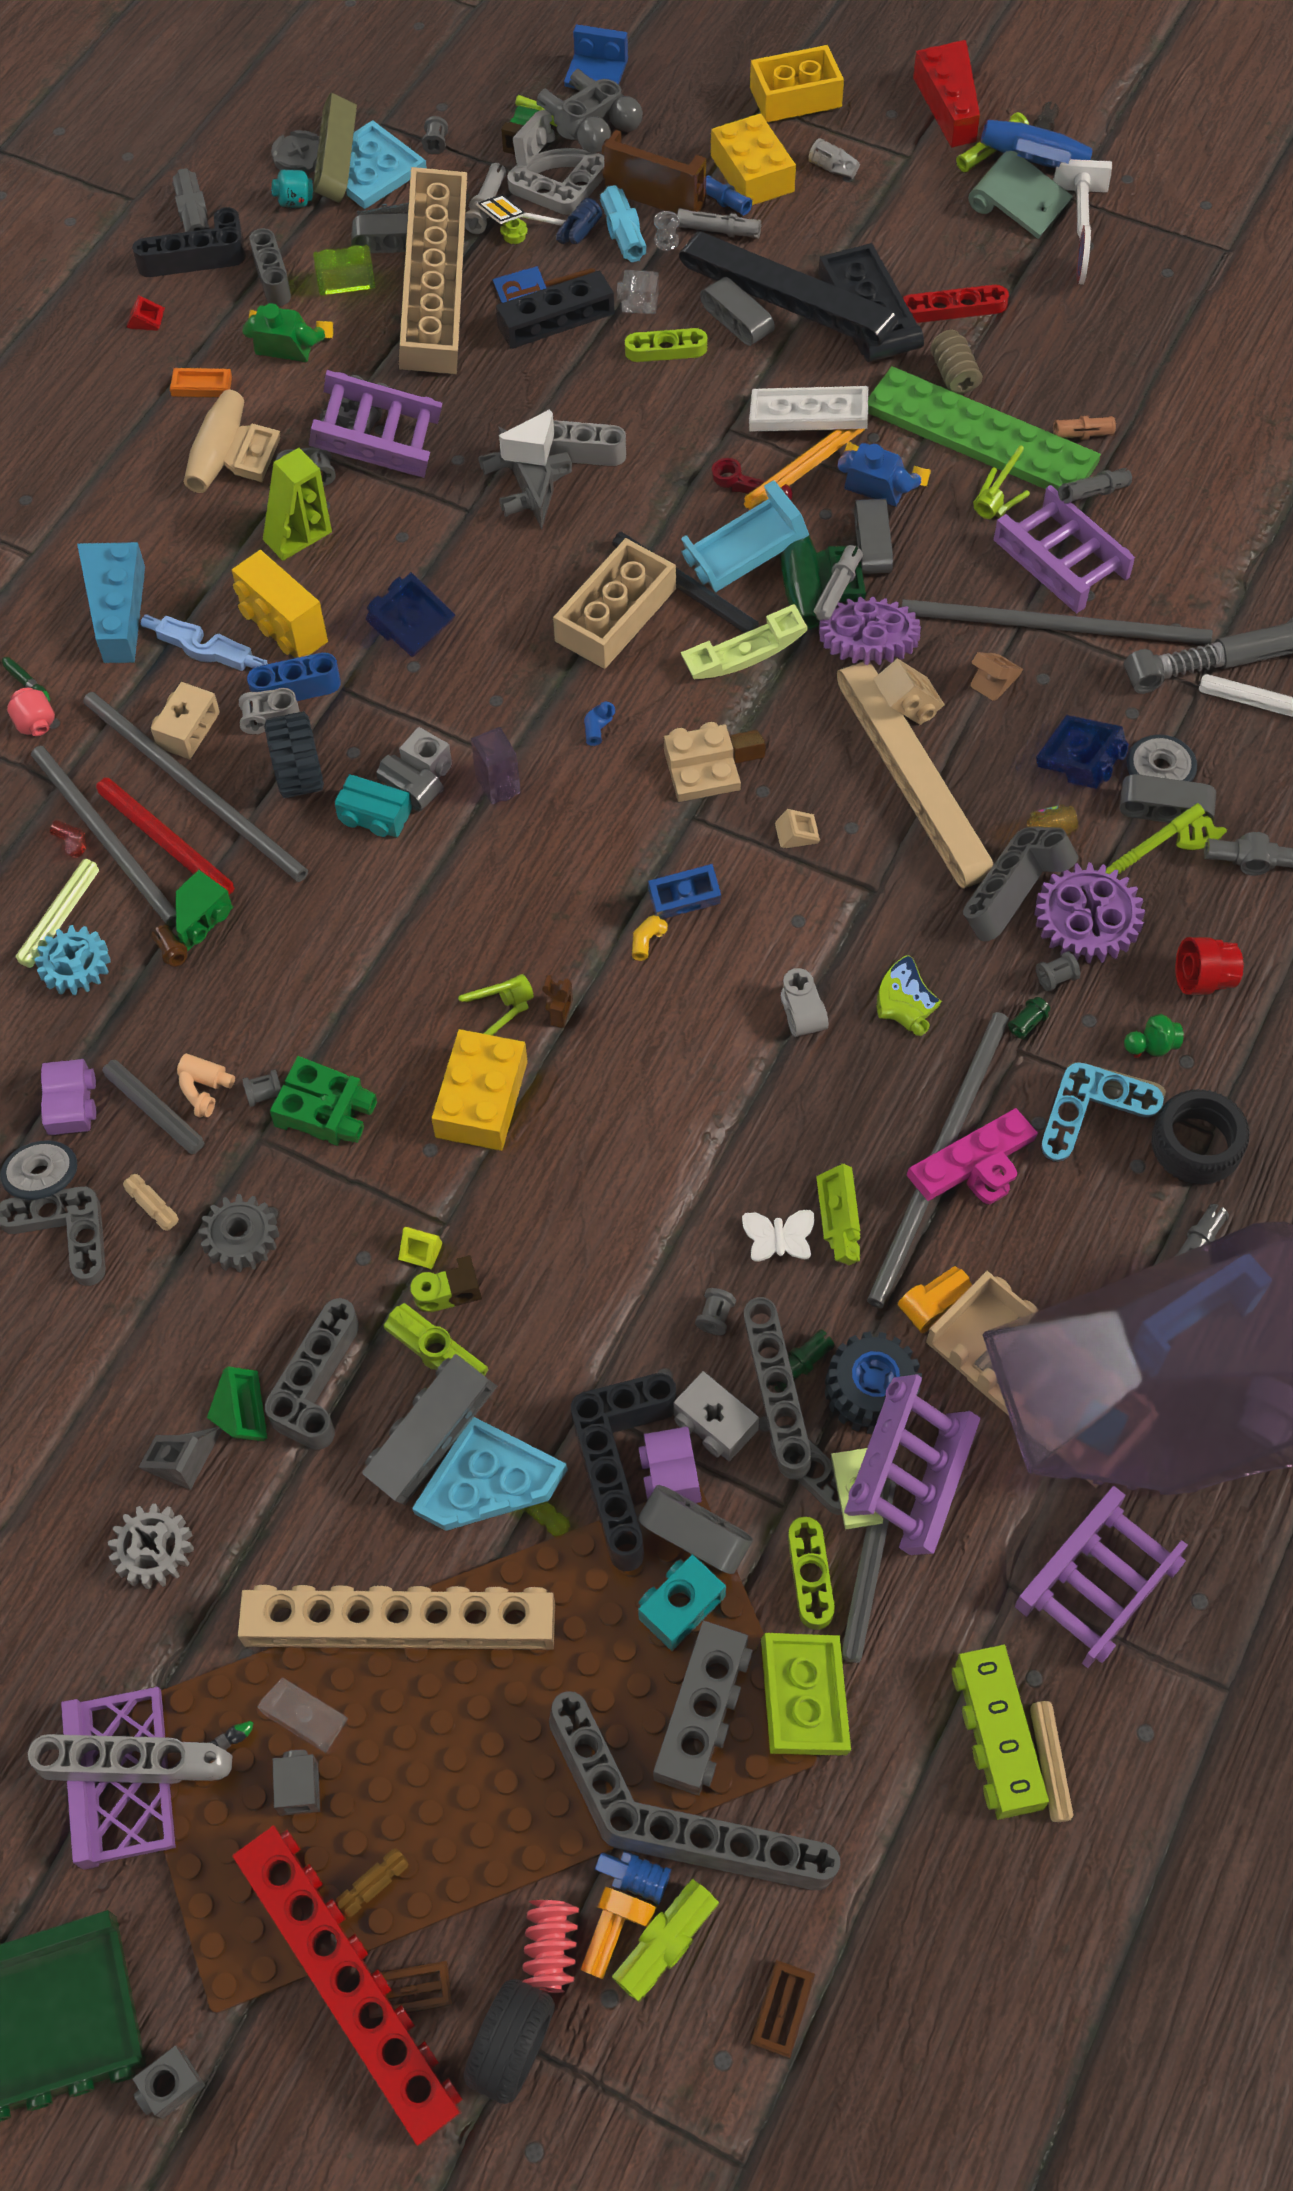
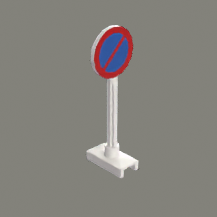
M1070 159L1069 164L1061 162L1060 167H1056L1053 181L1064 190L1075 191L1077 196V233L1080 238L1077 284L1084 285L1089 262L1091 227L1089 225L1088 192H1108L1112 161Z

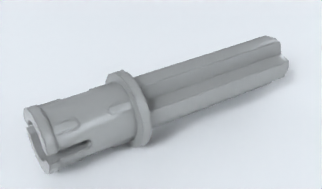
M847 546L839 562L833 565L831 570L832 576L814 608V613L817 615L816 618L818 620H829L848 583L854 580L855 569L863 557V553L859 548L854 557L852 556L856 546Z

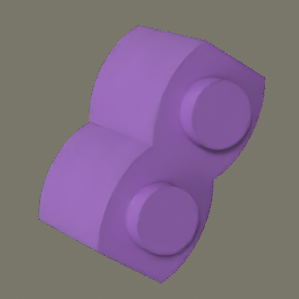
M84 1059L42 1063L41 1111L42 1123L47 1134L56 1135L90 1131L91 1120L96 1119L95 1102L93 1099H90V1089L96 1088L94 1070L88 1069Z
M688 1426L644 1434L646 1446L639 1447L642 1469L650 1468L651 1476L644 1477L647 1500L656 1485H662L694 1503L702 1502Z

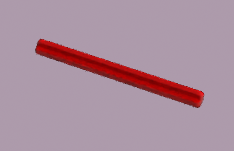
M104 777L96 784L98 794L190 872L195 874L200 870L228 890L229 895L234 892V884L229 878L110 778Z

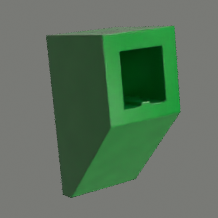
M200 870L176 891V932L180 943H183L188 951L195 944L202 942L207 933L218 922L224 921L233 909L228 890Z

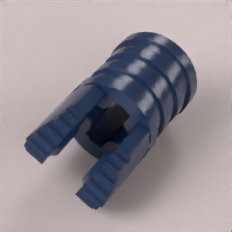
M584 198L562 224L561 228H559L556 233V240L561 244H565L569 240L573 244H579L602 217V209L599 204L590 198Z

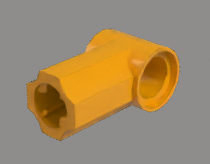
M954 1266L925 1287L920 1284L909 1290L899 1300L898 1306L920 1333L927 1332L972 1286L970 1278L962 1269Z

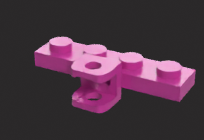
M1015 1108L909 1168L907 1177L927 1201L968 1179L966 1184L982 1202L992 1204L1009 1193V1182L1014 1181L1017 1176V1170L1007 1156L1035 1141L1038 1132L1019 1110ZM985 1184H986L987 1186H989L990 1188H992V1189H994V1190H997V1191H995V1192H990V1191H988V1190L985 1188Z

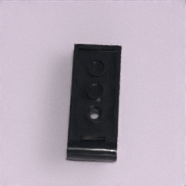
M872 243L819 257L818 275L823 282L885 306L898 319V324L878 347L853 338L861 355H864L867 362L923 348L924 336L922 329L916 323Z

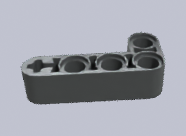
M1026 827L1012 837L963 910V915L980 941H990L1003 932L1043 871L1063 872L1076 864L1078 854L1064 829L1057 827Z
M337 1298L329 1301L324 1306L265 1403V1411L277 1432L314 1450L328 1447L335 1437V1429L328 1412L315 1404L359 1330V1321L355 1309L348 1300ZM321 1346L331 1347L323 1355L314 1354L317 1348ZM303 1376L312 1377L311 1381L304 1386L295 1385L296 1381ZM283 1407L293 1408L292 1412L285 1417L276 1416L277 1412ZM320 1422L325 1424L324 1428L317 1433L307 1432L308 1428L314 1423Z

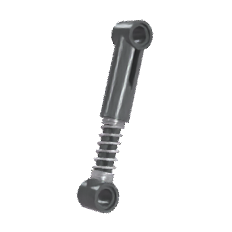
M1293 618L1285 624L1219 638L1211 645L1207 644L1204 648L1198 646L1197 649L1190 648L1189 651L1182 650L1180 653L1176 651L1172 655L1169 653L1154 655L1151 650L1141 649L1130 654L1125 659L1123 665L1134 690L1139 694H1145L1157 689L1162 685L1164 679H1169L1172 674L1177 677L1180 672L1182 675H1185L1186 671L1193 673L1194 669L1200 672L1202 667L1208 670L1211 665L1215 668L1227 669L1293 654Z

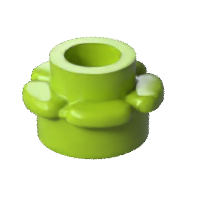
M517 218L503 223L500 232L507 243L519 244L525 240L528 228L523 220Z

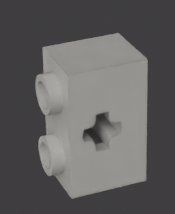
M704 1371L674 1401V1420L680 1428L688 1426L689 1434L694 1432L703 1439L704 1447L716 1457L722 1455L729 1462L758 1431L759 1417ZM707 1416L713 1420L711 1422L707 1421ZM717 1416H719V1417H720V1422H719L718 1420L714 1419V1418H716Z

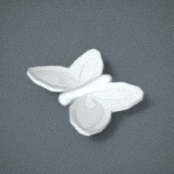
M799 1210L788 1217L784 1227L781 1218H775L773 1227L768 1218L756 1212L745 1213L742 1216L743 1228L747 1236L754 1240L751 1248V1259L753 1261L759 1262L770 1258L775 1252L782 1256L785 1251L792 1257L800 1259L810 1258V1246L805 1238L811 1233L814 1225V1213L811 1210Z

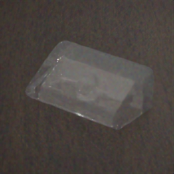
M283 1677L257 1706L262 1714L325 1753L348 1719Z

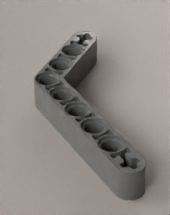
M567 1691L559 1694L554 1699L549 1717L550 1729L603 1840L608 1845L614 1848L810 1890L825 1889L833 1881L841 1865L840 1856L837 1850L827 1843L634 1802L583 1697L576 1692ZM565 1710L568 1715L575 1714L573 1724L567 1715L561 1717L562 1711ZM582 1744L589 1745L595 1751V1755L588 1758L581 1757L575 1751V1747ZM603 1780L611 1785L613 1791L608 1794H600L595 1791L592 1784L595 1781ZM614 1817H623L629 1822L630 1829L626 1831L615 1830L610 1820ZM655 1825H661L668 1830L670 1837L666 1840L656 1839L651 1834L650 1828ZM693 1834L704 1835L709 1841V1847L705 1849L695 1847L690 1840V1836ZM733 1842L744 1844L749 1851V1856H736L731 1851L730 1844ZM774 1850L783 1852L787 1856L789 1864L785 1866L775 1864L770 1857V1852ZM800 1856H802V1860L799 1864L802 1865V1867L800 1869H797L796 1866L799 1862ZM815 1860L821 1861V1868L825 1870L824 1873L817 1872V1865L814 1864Z

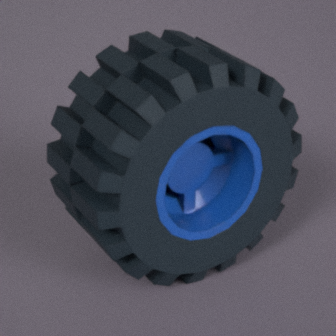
M305 711L266 719L264 728L279 793L283 798L322 791L324 782L309 716Z
M870 1331L863 1332L860 1340L856 1335L848 1338L846 1345L842 1343L837 1348L836 1354L833 1355L825 1379V1385H827L825 1397L826 1399H831L829 1408L832 1413L839 1411L838 1420L842 1424H845L847 1421L852 1422L851 1429L858 1432L860 1427L863 1426L867 1427V1434H873L886 1398L887 1387L894 1377L915 1374L922 1377V1373H917L920 1367L918 1359H910L913 1351L909 1346L902 1349L899 1346L901 1340L895 1336L892 1341L887 1340V1333L879 1332L877 1337H872Z

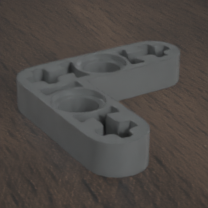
M74 1187L62 1189L58 1193L42 1199L26 1200L14 1197L3 1200L0 1203V1228L8 1234H19L67 1225L69 1265L75 1280L84 1286H92L102 1280L105 1275L106 1266L101 1205L96 1193L91 1188ZM87 1199L88 1203H86L85 1209L79 1210L78 1206L81 1204V1200ZM65 1201H66L67 1204L69 1205V1206H66V1208H67V1210H68V1213H65L66 1211H65V1208H64V1205H63V1202H65ZM47 1203L57 1205V1210L52 1216H39V1210L43 1205ZM29 1207H30L31 1215L33 1216L32 1219H29L28 1216H27V1215L29 1214V1211H28V1208H29ZM11 1211H17L18 1214L15 1215L14 1221L9 1222L7 1218L10 1217ZM92 1229L95 1231L92 1240L87 1243L76 1241V1236L81 1230ZM83 1254H89L93 1264L90 1268V1273L84 1274L82 1271L86 1266Z

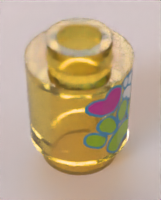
M1061 804L1031 812L1030 819L1027 820V827L1062 828L1067 836H1070L1071 832L1078 829V819L1071 805L1065 807V805Z

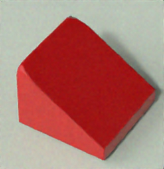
M138 295L132 306L126 327L158 331L165 307Z

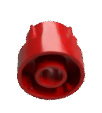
M1211 937L1185 938L1179 945L1175 962L1177 983L1180 990L1186 995H1210L1218 989L1235 988L1242 979L1244 968L1242 952L1237 943L1223 942V940H1214Z

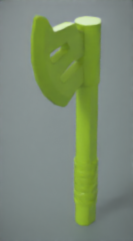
M1196 803L1160 831L1106 868L1105 873L1110 875L1114 870H1118V874H1120L1121 871L1129 868V866L1136 863L1137 860H1140L1141 857L1177 832V847L1196 850L1204 848L1208 838L1219 840L1227 832V829L1225 827H1215L1210 817H1203L1202 815L1205 814V811L1199 803ZM1189 824L1193 827L1192 839H1190ZM1202 827H1205L1206 837H1203Z

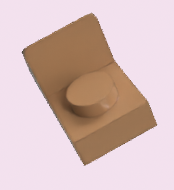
M977 652L972 664L978 667L979 670L970 686L995 701L1020 676L1023 669L999 654Z

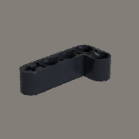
M230 207L217 210L214 214L215 228L138 239L134 242L132 250L139 274L144 277H157L240 265L245 260L246 254L238 212Z

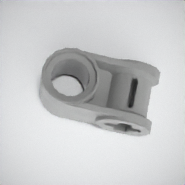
M288 688L248 692L239 698V707L243 714V717L240 719V728L248 734L265 732L264 725L268 718L300 712L295 694Z
M801 968L789 970L783 979L784 988L781 992V1002L784 1006L792 1035L798 1037L828 1029L829 1023L826 1008L822 1000H820L812 975Z

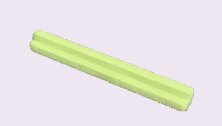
M88 859L81 861L16 954V958L21 965L28 968L34 966L35 958L40 956L37 950L38 946H47L45 937H54L56 930L61 927L99 872L95 862Z

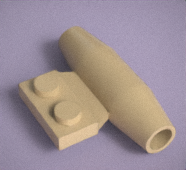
M234 390L223 391L206 414L191 447L184 484L193 492H205L224 465L234 475L262 482L278 446L280 431L253 423L249 426H240L244 399Z

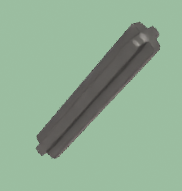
M110 1060L108 1064L104 1065L102 1071L105 1077L190 1154H196L203 1148L205 1144L203 1138L117 1060Z

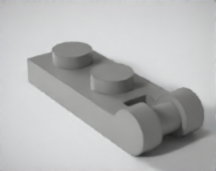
M541 110L536 112L513 137L517 166H527L547 143L555 140L554 130L551 129L550 125L552 115L548 111Z

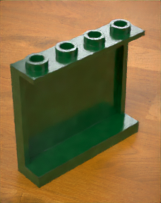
M106 1910L0 1944V2122L11 2118L10 2111L25 2106L27 2111L39 2110L52 2105V2097L67 2092L70 2098L81 2096L94 2091V2083L109 2078L111 2084L124 2082L136 2076L135 2070L146 2067L117 1916Z

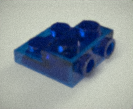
M412 572L404 579L401 577L395 579L387 589L389 592L383 598L379 595L375 597L366 608L369 611L366 621L387 641L392 638L412 658L449 625L456 616Z
M1066 715L1036 756V762L1040 768L1066 773L1068 783L1097 789L1102 781L1107 782L1111 778L1113 765L1116 760H1123L1126 757L1128 742L1125 739L1122 726Z

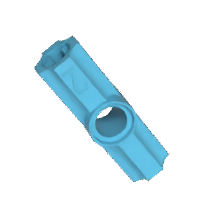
M616 185L609 186L600 194V202L607 216L611 239H616L624 259H628L630 262L639 261L646 254V244L640 232L637 211L635 208H630L623 189L617 188Z

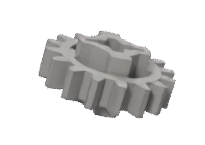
M152 1504L150 1511L145 1513L141 1506L136 1507V1517L131 1518L129 1515L124 1514L123 1519L126 1525L124 1527H113V1531L118 1536V1539L108 1541L111 1550L116 1551L109 1556V1559L113 1565H118L116 1572L121 1578L128 1575L127 1580L132 1586H135L141 1579L146 1589H150L153 1580H157L163 1587L166 1586L165 1576L170 1574L177 1579L180 1577L176 1569L178 1565H189V1561L184 1556V1553L193 1552L194 1547L191 1542L186 1541L193 1535L189 1527H184L186 1522L181 1515L174 1517L171 1507L167 1506L160 1513L157 1504ZM131 1537H132V1544H131V1546L127 1549L128 1543H129V1541H130V1539H131ZM143 1538L149 1543L152 1542L156 1545L159 1554H156L153 1549L147 1548ZM175 1543L174 1550L171 1556H169L170 1546ZM147 1566L155 1567V1568L145 1569Z

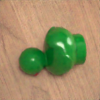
M1156 1014L1148 1019L1144 1034L1134 1031L1126 1035L1124 1047L1126 1051L1133 1054L1134 1058H1139L1144 1051L1151 1056L1161 1057L1170 1050H1178L1181 1047L1184 1038L1183 1028L1180 1023L1172 1022L1166 1015Z

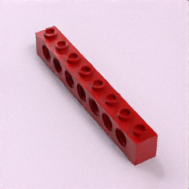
M273 1825L234 1853L232 1857L417 2146H420L462 2113L457 2104L463 2099L449 2078L442 2082L433 2067L439 2062L428 2044L424 2041L418 2046L409 2031L415 2025L403 2006L400 2005L396 2009L392 2006L386 1996L392 1989L379 1969L373 1973L370 1972L363 1961L369 1954L357 1935L353 1934L348 1938L340 1925L346 1918L333 1899H330L328 1902L324 1901L317 1890L323 1883L310 1863L304 1868L295 1856L301 1849L288 1829L280 1833ZM281 1863L289 1864L291 1867L289 1881L281 1886L274 1885L271 1881V1872L274 1867ZM302 1898L312 1899L314 1903L312 1915L304 1921L296 1920L293 1915L295 1903ZM324 1933H333L337 1939L335 1951L329 1956H319L316 1951L317 1939ZM355 1968L360 1975L359 1985L352 1992H343L338 1984L339 1976L345 1969ZM369 2004H379L383 2010V2020L376 2028L367 2029L361 2020L362 2011ZM399 2039L405 2043L407 2055L401 2064L392 2066L385 2059V2048L392 2040ZM417 2076L426 2077L431 2085L429 2097L421 2103L414 2102L408 2094L409 2083Z

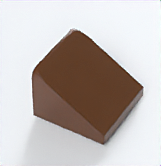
M758 730L729 735L733 746L735 763L765 757L766 745Z

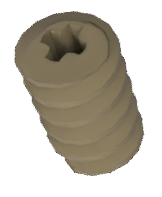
M954 329L946 330L934 338L930 351L947 389L957 394H965L977 388L982 382L983 376L977 362H975L966 338L959 335L958 331Z

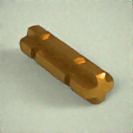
M392 1849L383 1857L384 1862L381 1864L377 1862L352 1884L354 1888L351 1891L346 1889L336 1898L337 1906L346 1917L350 1918L362 1908L360 1904L364 1901L368 1903L392 1882L391 1877L394 1874L399 1876L408 1867L407 1859L398 1849Z

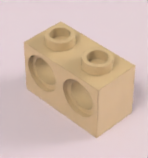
M898 658L873 679L891 708L920 725L932 719L937 711L945 705L928 677Z

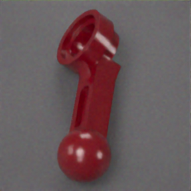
M733 458L719 459L712 466L713 480L720 487H731L733 492L749 494L765 482L743 475L741 464ZM725 473H732V474H733L732 476H729V477H722V476H721L722 474H725ZM787 484L783 485L781 489L792 500L793 492L791 487Z

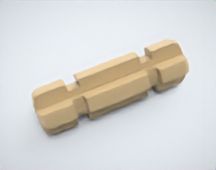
M132 1174L124 1181L123 1186L126 1192L136 1199V1202L152 1219L157 1221L156 1223L163 1230L168 1231L178 1223L177 1214L165 1205L166 1203L149 1185L145 1184V1181L138 1174Z

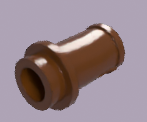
M164 924L156 927L155 930L160 937L154 931L151 937L160 948L163 961L173 967L183 964L187 959V947L183 943H179L169 925Z

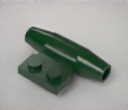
M810 535L804 539L794 541L780 553L787 601L789 606L795 604L807 625V630L813 629L820 624V620L816 618L817 615L814 613V608L832 576L831 570L833 565L839 562L844 549L847 547L828 546L827 549L816 553ZM855 547V549H854V551H853V553H852V556H853V557H854L855 553L857 552L858 547ZM859 562L855 569L854 580L848 583L839 602H847V599L858 602L859 597L865 599L866 591L861 562Z

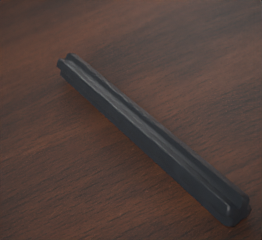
M618 532L612 542L613 546L617 548L627 538L644 547L623 532ZM676 568L677 589L744 633L759 627L758 621Z

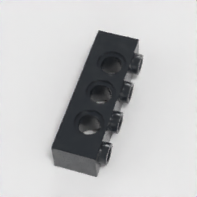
M600 270L496 305L497 326L510 349L615 314L614 292Z

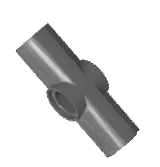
M188 168L178 170L177 174L173 176V184L181 222L183 221L185 232L210 229L206 218L208 214L203 192L199 189L196 173L189 171Z

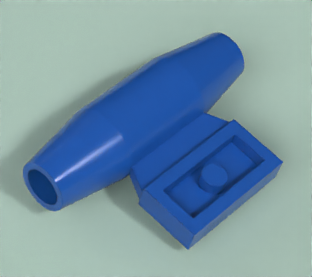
M987 120L981 136V143L1002 153L1014 151L1018 153L1017 156L1025 158L1028 162L1050 168L1060 167L1061 162L1069 164L1070 159L1091 160L1092 156L1091 147L1064 134L1021 122Z

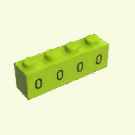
M1005 1644L959 1654L955 1664L956 1667L952 1668V1677L957 1692L963 1691L967 1706H962L963 1719L967 1730L973 1729L977 1745L972 1747L973 1756L978 1770L984 1769L988 1784L983 1785V1792L988 1809H995L997 1820L1044 1810L1049 1803V1799Z

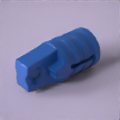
M626 1851L623 1852L621 1859L601 1853L595 1870L614 1877L612 1887L624 1892H632L636 1896L639 1895L646 1900H652L657 1905L660 1904L672 1870L667 1867L662 1868L658 1864H652L645 1859H639V1856Z

